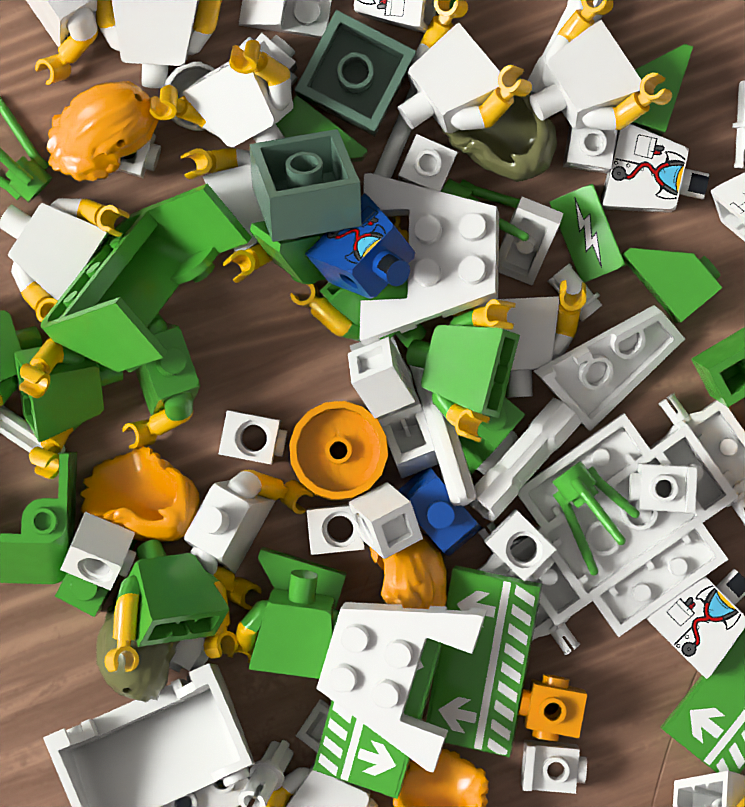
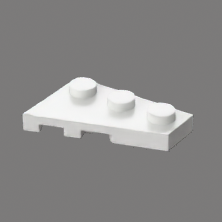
M653 305L534 370V372L559 400L576 412L581 424L591 431L685 338L667 316Z

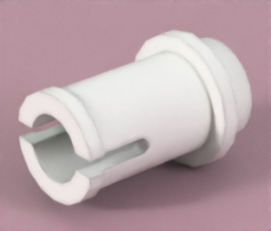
M570 263L547 281L560 294V283L563 280H567L566 292L571 295L578 294L581 291V284L583 282ZM587 286V300L581 308L579 317L582 322L602 306L597 299L600 294L598 292L593 294Z

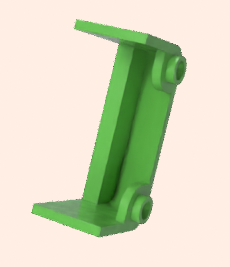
M208 183L132 213L129 219L125 218L115 228V230L122 233V236L109 235L42 320L40 326L54 342L115 372L124 370L132 372L143 364L164 358L168 351L147 327L180 284L193 280L195 283L203 280L215 268L213 261L219 253L247 244L252 238Z
M64 452L59 455L58 498H40L28 504L22 514L21 534L0 533V583L56 584L65 578L67 573L60 569L75 535L77 452Z

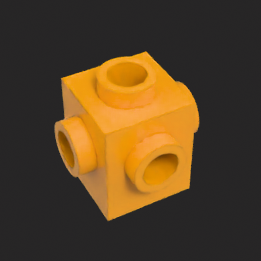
M543 674L542 681L532 679L530 690L523 689L518 715L525 716L524 725L526 729L533 730L532 736L548 741H558L559 735L579 738L587 699L586 691L582 688L569 686L570 679ZM549 703H557L554 711H544Z

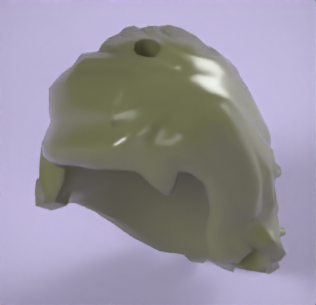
M531 92L525 97L514 95V103L490 128L458 130L453 133H446L453 148L466 153L482 168L516 182L534 178L549 169L557 148L555 125L550 117L542 121L533 111L529 100Z
M117 594L113 599V604L107 608L104 624L97 636L96 664L106 683L119 695L143 702H148L150 699L158 700L162 689H164L168 682L170 661L175 655L176 646L180 641L138 647L136 640H132L131 647L139 655L138 666L131 672H125L126 659L120 653L117 671L109 672L105 667L104 661L106 654L111 649L117 648V639L113 638Z

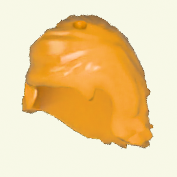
M121 81L94 85L74 97L70 102V106H65L62 114L52 117V128L48 132L49 141L47 145V151L51 154L48 161L49 166L54 171H61L65 175H71L77 181L106 179L109 173L116 172L121 165V157L141 149L152 138L159 119L154 118L150 113L151 98L131 81Z
M145 446L135 448L124 455L115 456L113 460H103L101 464L95 465L92 476L85 478L83 481L87 488L80 494V497L85 499L81 506L83 514L87 512L135 532L133 539L142 541L159 540L162 542L180 540L185 536L200 508V494L193 481L174 468L171 463L162 459L160 454L153 452L152 448Z
M422 534V540L386 559H383L370 547L374 563H377L384 571L385 576L381 596L387 604H401L403 608L414 609L445 606L447 601L446 568L441 551L428 536Z
M442 749L438 764L433 773L425 770L415 761L410 760L401 793L398 799L393 798L394 807H486L488 803L486 794L489 790V781L486 778V772L482 768H476L472 762L467 759H461L460 754L455 751L450 752L447 749Z

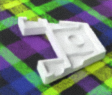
M372 173L364 174V193L374 201L387 217L409 215V245L416 253L414 259L409 263L410 275L408 277V294L406 299L361 301L360 341L363 345L379 341L380 337L397 331L404 333L415 329L417 324L442 315L445 318L487 303L492 299H498L499 211L496 206Z
M345 602L340 609L316 689L425 770L433 773L438 764L448 730L404 714L427 638L472 654L487 610L482 608H469L468 611L447 610L446 606L414 609L403 608L401 604Z

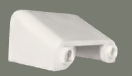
M208 663L188 672L187 680L177 679L172 681L170 685L162 689L158 700L150 699L148 702L134 700L99 717L81 722V725L68 730L63 728L43 737L71 806L162 807L220 780H223L225 787L250 777L247 768L254 765L255 762L218 665Z

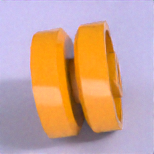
M347 401L325 402L307 411L295 425L289 443L291 466L299 482L314 495L331 501L350 500L367 492L382 475L388 457L387 437L378 419L374 418L364 407ZM336 442L343 443L345 445L344 448H347V455L342 459H335L330 454V447H333Z

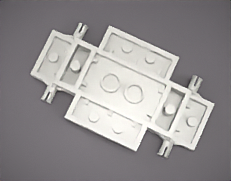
M675 393L669 395L666 398L673 408L666 399H663L659 406L662 407L674 425L666 436L650 447L647 446L626 414L623 413L532 477L519 490L518 497L539 525L535 529L557 549L551 555L555 560L553 565L539 579L535 580L532 576L527 579V581L543 584L533 640L551 634L564 652V655L569 654L572 651L562 637H566L574 650L580 643L565 623L573 614L592 601L616 635L620 637L728 560L703 522L723 508L732 506L745 525V431L729 408L719 401L715 400L703 410L688 414L676 398ZM582 461L587 469L593 466L604 481L636 508V500H629L630 473H638V463L698 467L695 513L637 509L640 515L638 518H633L595 486L599 493L594 498L626 539L624 545L617 544L586 503L577 508L572 501L570 502L599 572L595 576L590 574L564 512L553 497L558 492V489L552 482ZM661 480L656 484L655 490L658 496L665 497L670 494L671 484L668 480ZM494 522L486 525L491 532L496 528ZM484 527L478 531V534L483 539L489 535ZM523 536L521 539L514 540L510 547L512 557L517 560L529 559L535 551L534 540L529 536ZM492 549L493 553L487 562L477 569L521 579Z

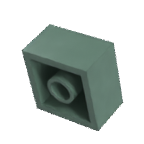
M336 10L295 88V93L306 102L375 137L408 74L407 72L416 55V51Z
M338 129L249 144L252 188L272 242L287 239L294 240L299 237L326 232H338L343 229L362 226L360 181Z

